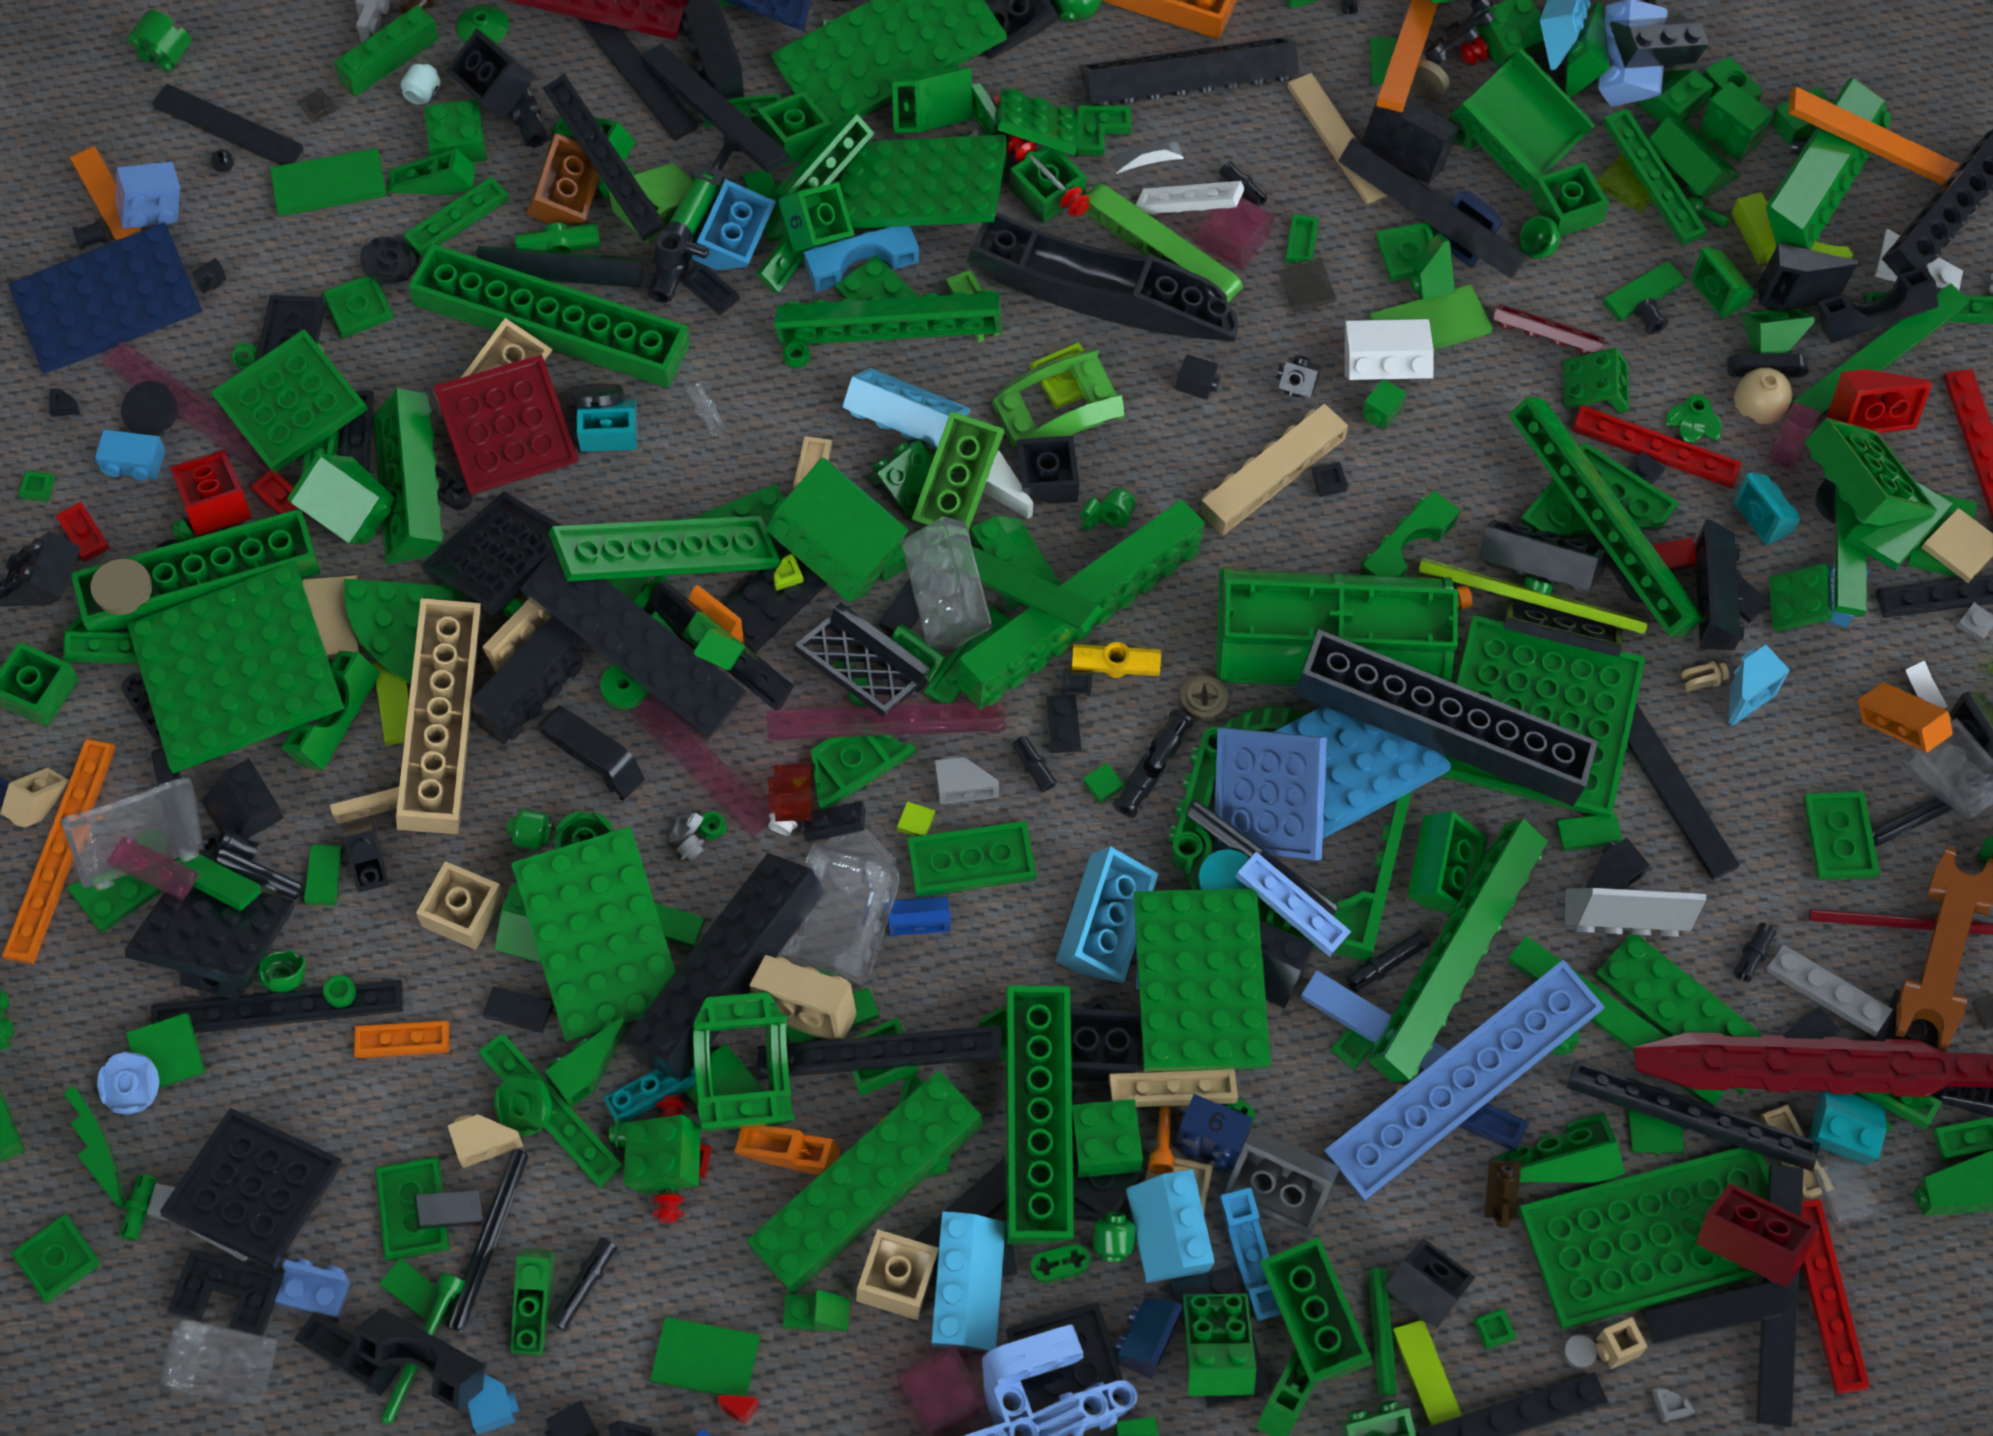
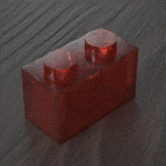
M810 763L774 765V776L768 777L769 810H775V822L812 820Z

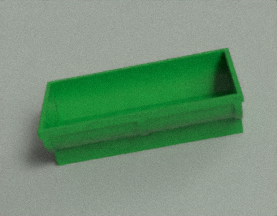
M1223 567L1219 569L1216 679L1222 683L1295 686L1308 649L1319 629L1451 682L1454 652L1458 643V589H1454L1451 577L1421 578L1342 574L1341 572L1328 574L1236 570Z

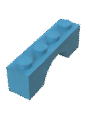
M910 226L888 227L874 232H866L854 238L841 239L836 243L814 247L809 251H805V268L816 293L833 288L835 284L842 280L844 272L853 263L864 259H871L875 255L893 270L918 263L919 246Z

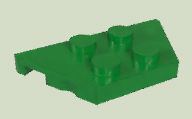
M861 719L811 749V758L819 810L834 806L916 754L915 746L910 743L906 745L893 739L892 734L884 730H877L871 724Z

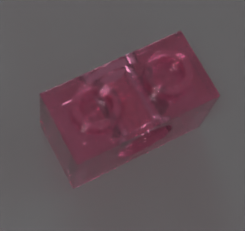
M1794 401L1768 455L1767 461L1793 471L1805 447L1804 441L1810 436L1820 411Z

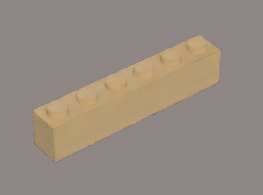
M1323 404L1317 410H1310L1302 422L1297 426L1291 425L1278 441L1268 443L1260 455L1256 458H1249L1244 463L1242 469L1236 474L1230 473L1217 489L1207 491L1201 499L1200 514L1224 536L1344 441L1348 424L1326 404Z

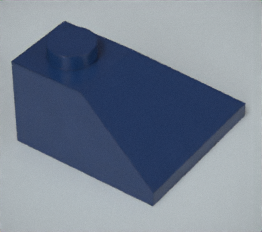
M1459 191L1451 203L1494 233H1497L1503 224L1502 219L1495 210L1471 191ZM1434 228L1432 232L1433 237L1439 233L1443 234L1450 241L1451 253L1471 268L1475 266L1479 257Z

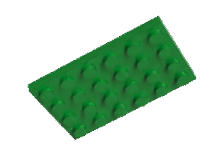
M1006 134L867 141L844 167L840 183L852 228L994 222L1008 144Z
M631 826L512 862L511 865L565 1041L598 1032L605 1023L610 1020L616 1021L621 1016L624 1018L625 1023L641 1018L675 974V968Z
M1252 888L1134 891L1133 903L1144 1072L1270 1068L1271 1060L1257 892Z

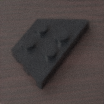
M1075 1159L1073 1163L1074 1220L1096 1222L1098 1219L1106 1217L1108 1212H1119L1127 1200L1126 1189L1136 1185L1145 1172L1143 1163L1141 1172L1078 1178Z

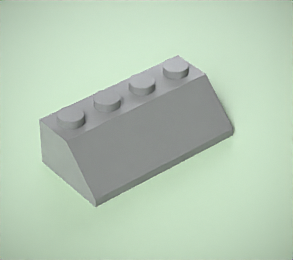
M1604 888L1566 889L1565 925L1576 926V932L1595 933V927H1604V933L1623 934V928L1632 929V935H1651V930H1660V936L1679 937V931L1692 930L1706 901V894Z

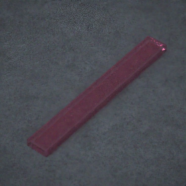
M121 341L102 359L105 365L133 385L144 381H157L166 385L177 399L178 417L261 476L270 471L228 415L132 347Z
M601 673V674L597 677V679H598L599 682H600V680H601V677H602L603 673ZM624 683L621 684L619 687L625 689L629 686V684ZM648 693L640 705L628 709L629 713L753 838L769 825L771 820L769 815L773 812L676 715Z
M998 701L992 706L986 705L981 710L972 702L898 705L885 717H882L870 707L766 711L768 740L1005 730L1006 726L1002 701Z

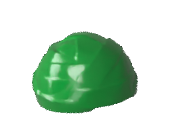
M1545 216L1530 218L1522 227L1519 235L1520 250L1531 259L1550 257L1557 251L1561 242L1558 226L1554 220Z

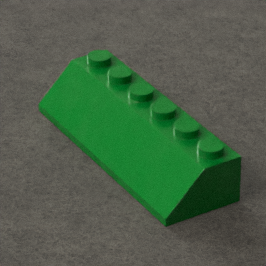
M396 388L373 416L378 482L397 499L391 507L390 514L382 521L385 564L400 563L429 556L441 545L444 537L443 529L440 526L441 505L438 503L437 495L439 481L436 479L435 473L437 458L433 452L434 431L431 430L432 408L429 406L428 394Z

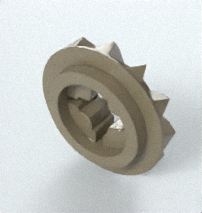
M1200 675L1193 677L1185 683L1181 691L1183 709L1189 711L1192 717L1198 716L1203 720L1208 717L1216 718L1219 713L1225 710L1227 705V690L1221 681L1212 676ZM1203 689H1205L1207 697L1212 698L1207 701L1206 706H1203L1201 699H1196L1201 696Z

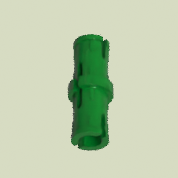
M137 1174L130 1200L126 1201L124 1207L126 1213L118 1234L119 1238L128 1241L133 1239L134 1242L139 1241L141 1228L158 1180L155 1177Z

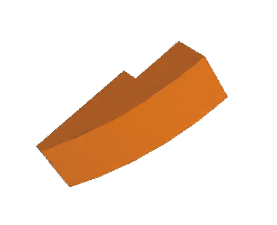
M754 1126L741 1128L734 1152L737 1155L759 1162L820 1175L839 1158L841 1147L831 1138L804 1135L800 1130L772 1126Z

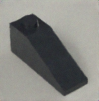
M1628 838L1619 843L1612 841L1602 849L1603 855L1585 888L1624 890L1644 877L1650 864Z

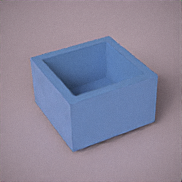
M173 162L117 167L115 205L123 229L158 225L163 222L167 225L178 221L180 184Z

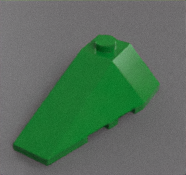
M1599 1L1593 4L1590 9H1587V18L1583 21V29H1580L1576 42L1566 54L1564 90L1565 94L1570 98L1610 69L1602 3Z
M1605 1112L1576 1119L1565 1124L1567 1131L1556 1137H1552L1548 1132L1540 1136L1541 1141L1533 1148L1521 1145L1516 1152L1510 1150L1491 1159L1521 1161L1520 1182L1596 1183L1599 1181H1611L1617 1178V1176L1626 1174L1616 1138Z

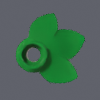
M1695 394L1689 396L1684 404L1672 407L1666 416L1665 424L1679 427L1682 440L1690 444L1696 442L1703 434L1709 439L1717 441L1722 430L1719 417L1711 411V403L1703 395ZM1693 405H1700L1702 410H1696Z

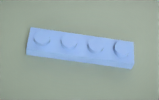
M1257 852L1235 876L1247 888L1255 890L1260 899L1329 957L1351 932Z

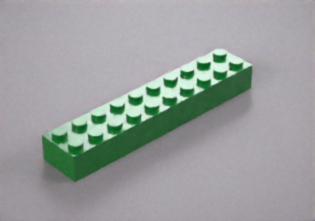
M431 244L408 286L414 306L493 332L497 330L506 318L550 347L552 351L668 389L690 346L688 326L435 244Z
M1182 499L1060 586L1099 604L1103 611L1086 633L1030 607L959 658L957 687L979 710L987 705L992 706L1001 699L1003 693L1010 688L1012 690L1018 688L1032 672H1040L1054 656H1062L1076 640H1084L1098 624H1106L1116 611L1121 608H1128L1138 595L1150 592L1163 577L1169 578L1183 562L1194 560L1200 552L1199 547L1203 537L1202 533L1205 522Z

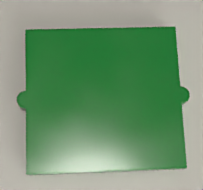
M1628 1109L1632 1153H1654L1655 1156H1660L1661 1153H1684L1682 1127Z

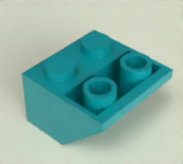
M637 398L623 399L618 404L601 407L598 404H591L589 408L578 407L577 437L580 451L637 450Z

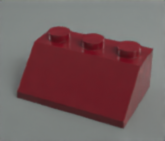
M1729 1183L1706 1213L1696 1244L1787 1288L1799 1271L1820 1225Z

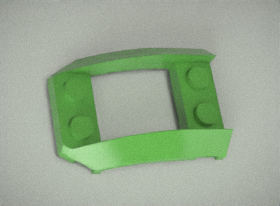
M1090 349L1044 363L1007 383L993 398L991 405L1003 429H1005V434L1012 448L1017 449V439L1070 436L1102 425L1106 420L1118 418V420L1124 419L1122 395L1117 396L1098 359L1099 350ZM1071 370L1087 405L1069 411L1037 429L1019 392L1046 378Z

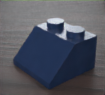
M1146 1297L1141 1307L1135 1304L1127 1321L1132 1324L1128 1335L1123 1333L1120 1335L1114 1349L1115 1352L1119 1353L1117 1358L1118 1364L1152 1380L1177 1326L1183 1305L1177 1302Z

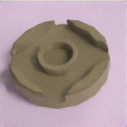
M124 558L112 560L102 565L93 575L90 584L91 594L96 604L105 612L115 615L130 614L138 610L137 607L142 603L145 604L152 592L151 578L145 567L135 560Z

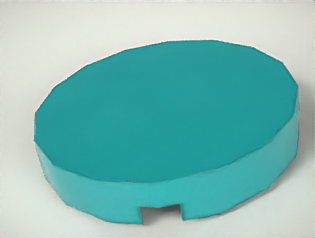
M1231 849L1219 850L1209 855L1200 867L1198 875L1199 890L1248 889L1235 876L1250 858L1242 852Z

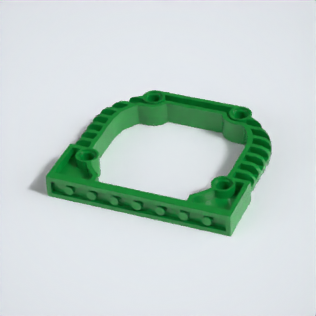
M1272 706L1249 709L1234 719L1231 718L1223 728L1274 732L1307 715L1308 712H1299L1288 707ZM1221 727L1207 729L1202 736L1200 746L1193 747L1190 763L1194 764L1193 772H1186L1182 788L1187 790L1185 799L1179 798L1175 815L1180 816L1178 825L1172 824L1168 841L1173 843L1171 851L1172 863L1177 868L1184 870L1186 883L1191 890H1199L1198 875L1200 867L1205 859L1211 855L1212 842L1203 826L1187 815V810L1195 800L1209 808L1216 782L1217 749H1213L1209 745L1217 744L1218 728ZM1412 791L1396 800L1391 824H1384L1381 840L1386 841L1384 850L1378 849L1374 867L1380 869L1374 894L1361 891L1349 899L1337 902L1339 908L1333 917L1351 932L1333 952L1335 954L1365 962L1372 957ZM1189 848L1194 853L1187 855L1182 853L1180 849ZM1258 897L1259 920L1314 945L1313 948L1320 949Z

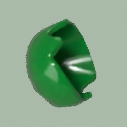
M293 949L265 955L258 965V978L261 984L268 990L278 993H286L298 988L304 981L306 974L304 955L299 957Z

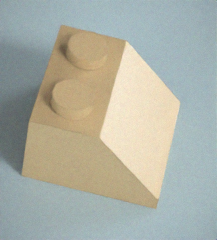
M877 1229L857 1287L856 1301L918 1320L928 1292L939 1248Z

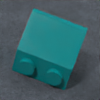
M1749 473L1745 476L1733 503L1764 544L1768 546L1793 533L1801 518L1797 509L1790 505L1782 495L1780 487L1773 483L1768 475Z
M1821 1091L1808 1139L1820 1142V1149L1868 1165L1878 1160L1887 1131L1885 1109L1872 1101L1856 1095L1830 1094L1828 1091Z

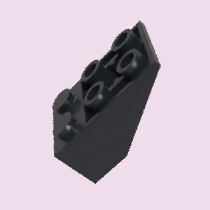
M1778 243L1758 281L1759 305L1784 311L1817 306L1820 301L1842 294L1859 264L1858 260Z
M48 531L40 538L36 537L30 545H24L17 554L13 553L6 564L7 576L0 582V606L51 605L62 598L81 547Z

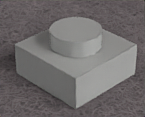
M1973 603L1956 627L1981 643L1993 628V614Z

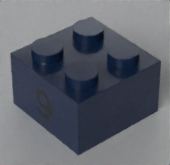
M1193 1094L1180 1125L1175 1147L1180 1148V1152L1187 1157L1197 1158L1200 1156L1209 1160V1164L1213 1165L1216 1169L1226 1171L1227 1168L1234 1170L1243 1145L1249 1135L1253 1118Z

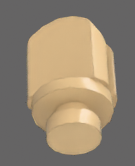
M1709 661L1705 665L1686 669L1681 673V676L1685 681L1690 680L1685 683L1686 691H1691L1712 685L1714 687L1720 686L1721 680L1729 679V671L1724 662L1716 664L1715 661Z

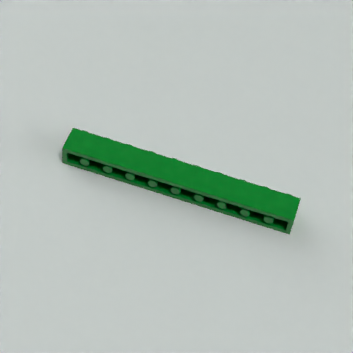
M1527 396L1508 414L1509 418L1667 635L1685 637L1706 618L1547 402L1542 398Z
M1524 818L1506 822L1366 1059L1392 1083L1411 1080L1419 1072V1065L1424 1056L1432 1049L1434 1045L1433 1040L1438 1031L1446 1025L1449 1012L1461 999V992L1466 983L1474 976L1476 972L1475 967L1480 958L1488 952L1491 939L1501 929L1503 925L1502 920L1506 913L1515 905L1518 892L1528 882L1530 878L1529 873L1533 866L1543 856L1542 851L1548 841Z

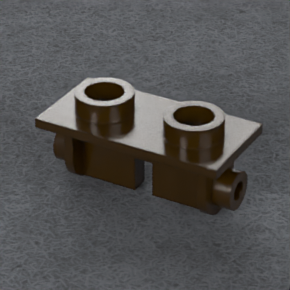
M1489 1160L1484 1216L1485 1218H1493L1496 1221V1225L1501 1228L1508 1227L1513 1218L1517 1216L1521 1161Z

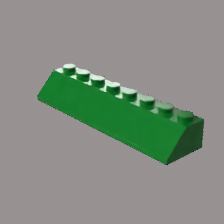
M1849 78L1832 104L1885 129L1888 128L1891 122V115L1887 111L1885 100L1854 78ZM1819 127L1816 128L1766 205L1776 247L1778 243L1808 250L1812 248L1825 225L1829 223L1835 209L1839 207L1842 198L1849 191L1852 182L1859 175L1862 166L1869 159L1870 151Z
M985 289L974 294L955 291L950 293V295L942 296L936 293H926L922 297L897 295L893 299L872 296L867 298V300L856 301L853 298H843L839 302L814 300L811 304H800L799 302L790 301L776 307L774 328L781 346H787L793 341H800L805 345L998 334L1002 333L1001 300L999 292Z
M1007 985L1004 994L1006 1244H1044L1073 1239L1070 986Z

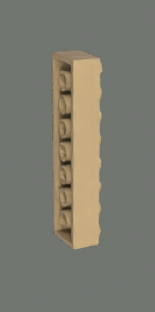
M421 598L396 811L397 830L445 834L459 833L472 708L470 699L473 697L481 622V603Z

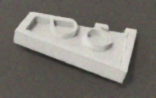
M1889 229L1884 234L1875 277L1896 282L1897 276L1882 260V257L1900 237V235ZM1939 257L1927 265L1929 273L1936 281L1937 293L1950 283L1959 290L1963 270Z

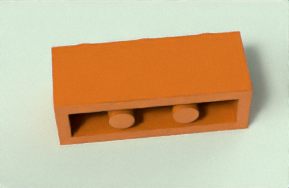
M1885 682L1880 683L1857 700L1864 724L1925 753H1928L1953 735L1950 723L1951 718L1947 710Z

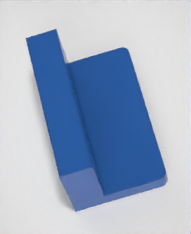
M947 897L893 900L887 903L890 936L950 932L951 921Z

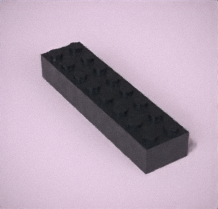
M555 549L550 552L520 589L524 597L577 636L581 642L708 741L746 694V690L713 664L693 654L694 649L605 579L567 581Z
M770 853L765 855L622 1041L638 1063L683 1082L694 1067L693 1024L706 997L750 993V983L765 955L777 957L826 892L813 869ZM721 1030L709 1031V1046Z

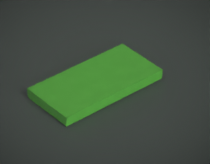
M1471 284L1455 289L1453 294L1426 300L1419 299L1369 315V320L1429 319L1433 350L1490 334L1493 329Z

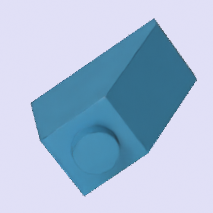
M484 1374L483 1390L467 1403L472 1425L477 1434L516 1423L514 1413L519 1412V1406L515 1393H508L503 1383Z

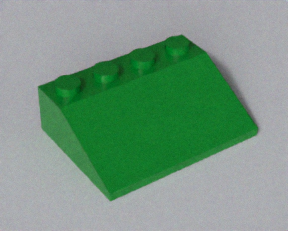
M1826 418L1804 441L1810 450L1809 455L1823 467L1825 477L1838 487L1840 497L1855 510L1854 516L1863 524L1869 523L1883 526L1932 515L1937 511L1877 431Z
M824 457L820 458L778 507L765 528L768 533L849 603L868 594L909 531Z

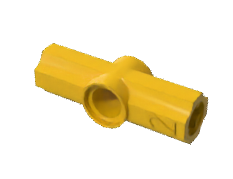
M1112 642L1107 646L1073 644L1072 671L1088 672V670H1093V672L1106 673V675L1112 678H1120L1125 674L1160 676L1161 650L1128 648L1121 642ZM1119 658L1122 662L1116 663L1110 659Z

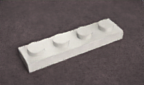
M1241 181L1146 188L1143 189L1135 206L1147 214L1179 213L1192 210L1204 211L1218 208L1229 209L1237 207L1244 192V187Z

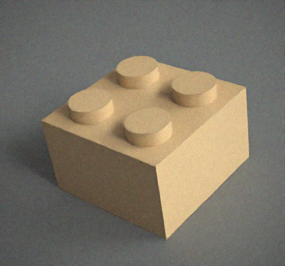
M445 861L418 908L416 915L421 927L476 950L502 904L504 895L499 883Z

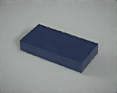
M1487 1103L1459 1125V1127L1516 1152L1529 1127V1121Z

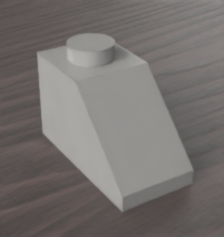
M946 756L941 760H935L939 804L999 798V781L967 758Z

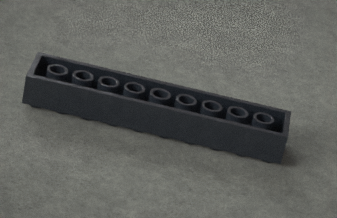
M1319 629L1308 649L1293 694L1571 806H1574L1586 787L1598 744L1596 740Z

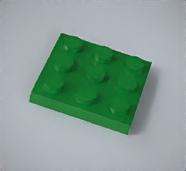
M1001 89L998 97L999 131L1075 156L1078 148L1077 113L1067 106L1058 107L1049 104L1047 100L1040 97L1031 98L1025 96L1017 89Z

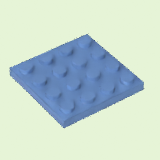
M1218 728L1215 814L1270 855L1322 860L1327 737ZM1214 835L1213 848L1233 850Z

